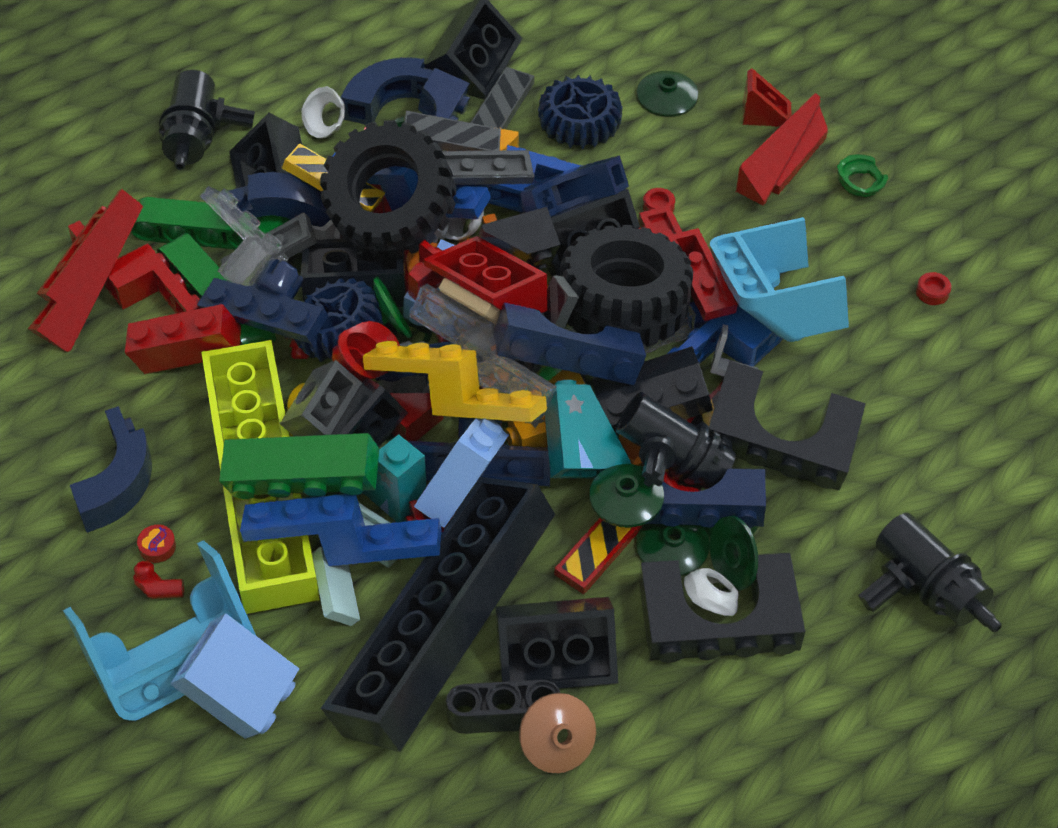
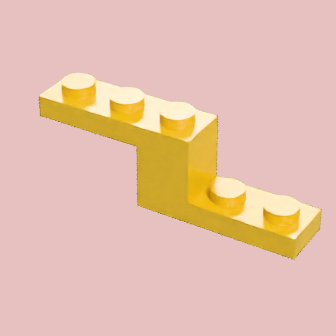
M385 341L376 344L375 349L363 355L364 370L428 373L432 415L532 422L547 410L546 396L532 395L527 390L514 391L510 394L499 393L494 388L480 390L476 350L461 349L460 345L452 344L440 348H429L427 343L398 346L395 341Z

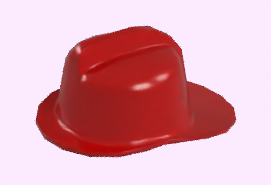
M366 321L344 330L339 335L338 343L332 351V361L337 360L358 380L363 382L365 378L374 379L390 372L364 370L363 355L375 349L376 344L380 342L395 341L398 346L400 344L396 336L387 327L377 322Z

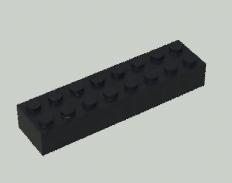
M487 477L479 478L441 533L440 555L427 556L423 559L321 707L342 737L401 752L556 515L538 484Z

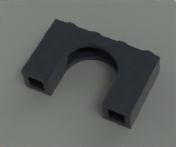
M729 361L709 423V430H714L720 434L722 443L735 452L736 458L745 460L753 466H764L779 471L788 477H798L814 482L822 488L840 490L849 471L866 403L831 393L823 411L818 432L815 435L800 441L783 440L767 432L755 415L754 402L763 371Z
M790 553L758 555V570L755 580L751 584L755 609L744 619L728 624L707 621L691 610L683 593L679 560L641 563L639 587L650 661L660 660L665 663H673L685 658L712 660L719 656L737 655L745 658L754 656L757 653L775 652L779 655H786L801 650L805 636V626Z

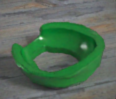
M848 155L837 166L838 181L848 193L856 197H868L877 194L883 189L888 180V175H883L876 167L875 158L869 155ZM857 173H869L874 177L875 182L870 188L862 189L851 183L849 177Z

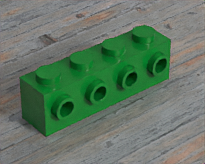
M369 433L224 440L219 482L232 496L239 499H251L254 495L264 494L277 498H286L290 496V493L324 496L326 492H342L348 495H359L363 491L376 490L379 447Z

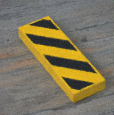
M299 143L285 159L282 169L316 189L324 191L320 185V178L322 173H328L324 167L326 159ZM366 182L361 192V207L373 213L381 203L385 193Z

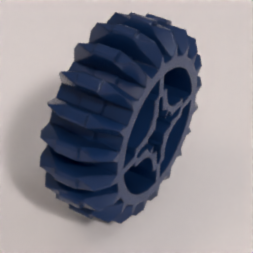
M577 74L574 79L565 76L563 82L555 80L552 86H546V90L539 100L538 117L540 118L542 131L547 132L549 139L556 138L558 145L566 142L569 148L573 145H580L583 150L587 144L595 148L598 141L606 143L609 137L615 136V132L621 124L623 107L618 92L613 90L611 84L604 85L602 79L594 81L591 75L587 78H580Z
M340 278L334 284L327 281L326 286L320 289L315 287L313 294L304 295V302L323 307L329 316L312 344L294 340L310 359L317 357L322 362L329 358L332 361V351L338 343L339 335L344 330L366 321H373L383 325L379 302L375 297L374 291L364 281L357 282L354 278L346 282Z

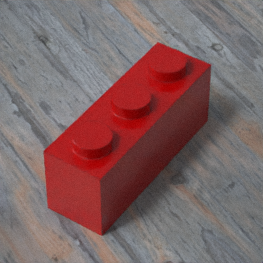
M224 304L129 323L127 327L125 354L144 374L203 363L201 353L203 351L240 345L241 325Z

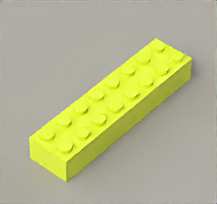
M272 340L201 352L220 471L224 440L290 437L289 432L280 425L285 416V409ZM223 486L239 591L246 614L320 600L308 535L244 542L240 532L246 504L293 500L301 498V494L290 493V496L286 498H277L264 494L254 495L251 499H239L232 496Z

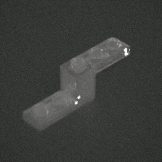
M208 186L200 195L243 239V242L217 270L227 281L244 286H252L256 283L257 277L268 261L278 259L280 263L281 261L286 262L288 260V257L280 250L283 244L271 233L267 232L264 234L258 228L261 222L249 211L245 210L242 212L236 206L239 202L238 199L228 190L223 188L221 191H218ZM282 336L284 339H287V340H292V339H293V338H289V337H286V336Z
M429 284L420 287L409 317L451 343L460 345L461 349L476 350L480 386L485 389H497L499 393L510 394L514 391L527 390L532 395L546 396L548 408L557 386L513 359L498 356L493 333L495 324ZM546 411L539 417H537L536 420L538 421L539 419H541L545 415Z

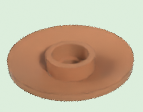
M564 693L549 694L535 701L524 714L519 730L520 745L525 757L535 767L548 773H564L578 767L589 756L596 738L595 720L590 709L578 698ZM566 729L568 737L564 742L559 743L557 735L559 731Z

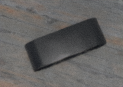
M549 680L457 685L447 695V720L449 726L454 731L463 734L519 731L522 718L528 708L543 696L560 693V690L555 683ZM505 703L511 705L512 708L499 710L496 706ZM460 706H470L473 708L465 713L456 710Z

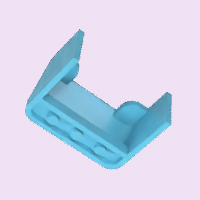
M803 217L720 235L710 241V251L738 305L777 336L786 341L795 342L804 337L849 327L846 278L844 276L774 290L780 283L779 273L809 267L806 224Z
M204 540L197 543L211 577L199 582L191 592L190 604L196 616L129 651L126 650L121 639L113 633L103 632L90 638L82 621L71 607L63 610L86 660L112 707L125 720H139L185 696L170 685V683L212 620L226 613L256 636L221 555Z

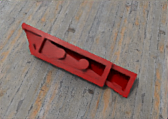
M817 93L811 96L741 164L736 187L737 193L764 206L771 193L779 195L826 140L828 128L820 108V97Z
M123 189L117 192L107 208L102 206L94 213L36 293L48 303L29 326L28 330L63 351L69 352L72 350L142 210V204Z

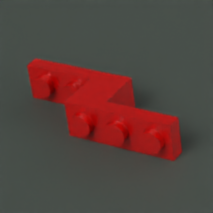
M670 206L639 213L638 222L640 227L645 226L651 229L654 234L660 232L666 235L669 242L675 241L688 256L693 268L691 296L703 320L706 321L736 313L738 304L723 279L721 271L699 228L682 232Z
M80 220L68 226L72 243L85 227ZM148 243L118 258L104 284L105 288L123 310L156 292L162 295L175 313L200 309L197 306L200 301L196 294H189L182 277L178 273L173 274L170 271V266L165 256L161 252L156 254Z

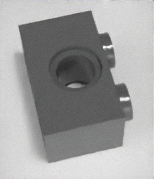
M337 360L314 369L283 417L280 425L294 437L331 435L362 382Z

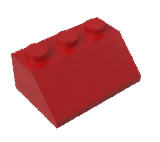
M478 236L423 259L424 266L442 278L452 281L492 304L499 310H502L505 302L536 309L541 313L547 311V274Z

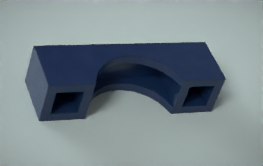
M435 68L423 87L418 110L422 114L458 120L459 117L456 116L458 113L461 115L465 113L470 101V97L466 96L469 83Z
M505 302L493 332L498 356L631 385L635 384L646 358L640 334L637 332L605 326L603 331L596 334L575 333L553 324L539 310Z
M728 468L724 477L716 485L696 492L678 490L663 481V506L658 515L646 523L664 524L666 526L701 525L703 527H714L715 523L722 517L735 516L743 520L749 528L764 527L766 511L765 469Z

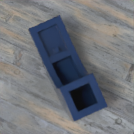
M409 57L383 60L364 68L350 80L341 96L345 108L344 120L361 124L372 123L375 121L379 111L387 103L400 98L420 99L423 87L433 70L425 69L424 59Z
M620 155L556 174L525 187V191L520 193L523 212L526 213L547 207L550 217L576 205L618 194L629 187Z
M265 172L248 175L247 186L223 192L222 217L228 225L268 215L281 216L291 220L303 212L310 218L313 226L323 227L330 221L326 213L327 209L322 204L320 195L322 191L292 174Z
M119 406L105 410L111 433L117 445L113 461L101 473L70 484L75 503L87 533L107 526L127 514L140 501L151 479L152 459L144 429L135 431L131 418L124 419Z

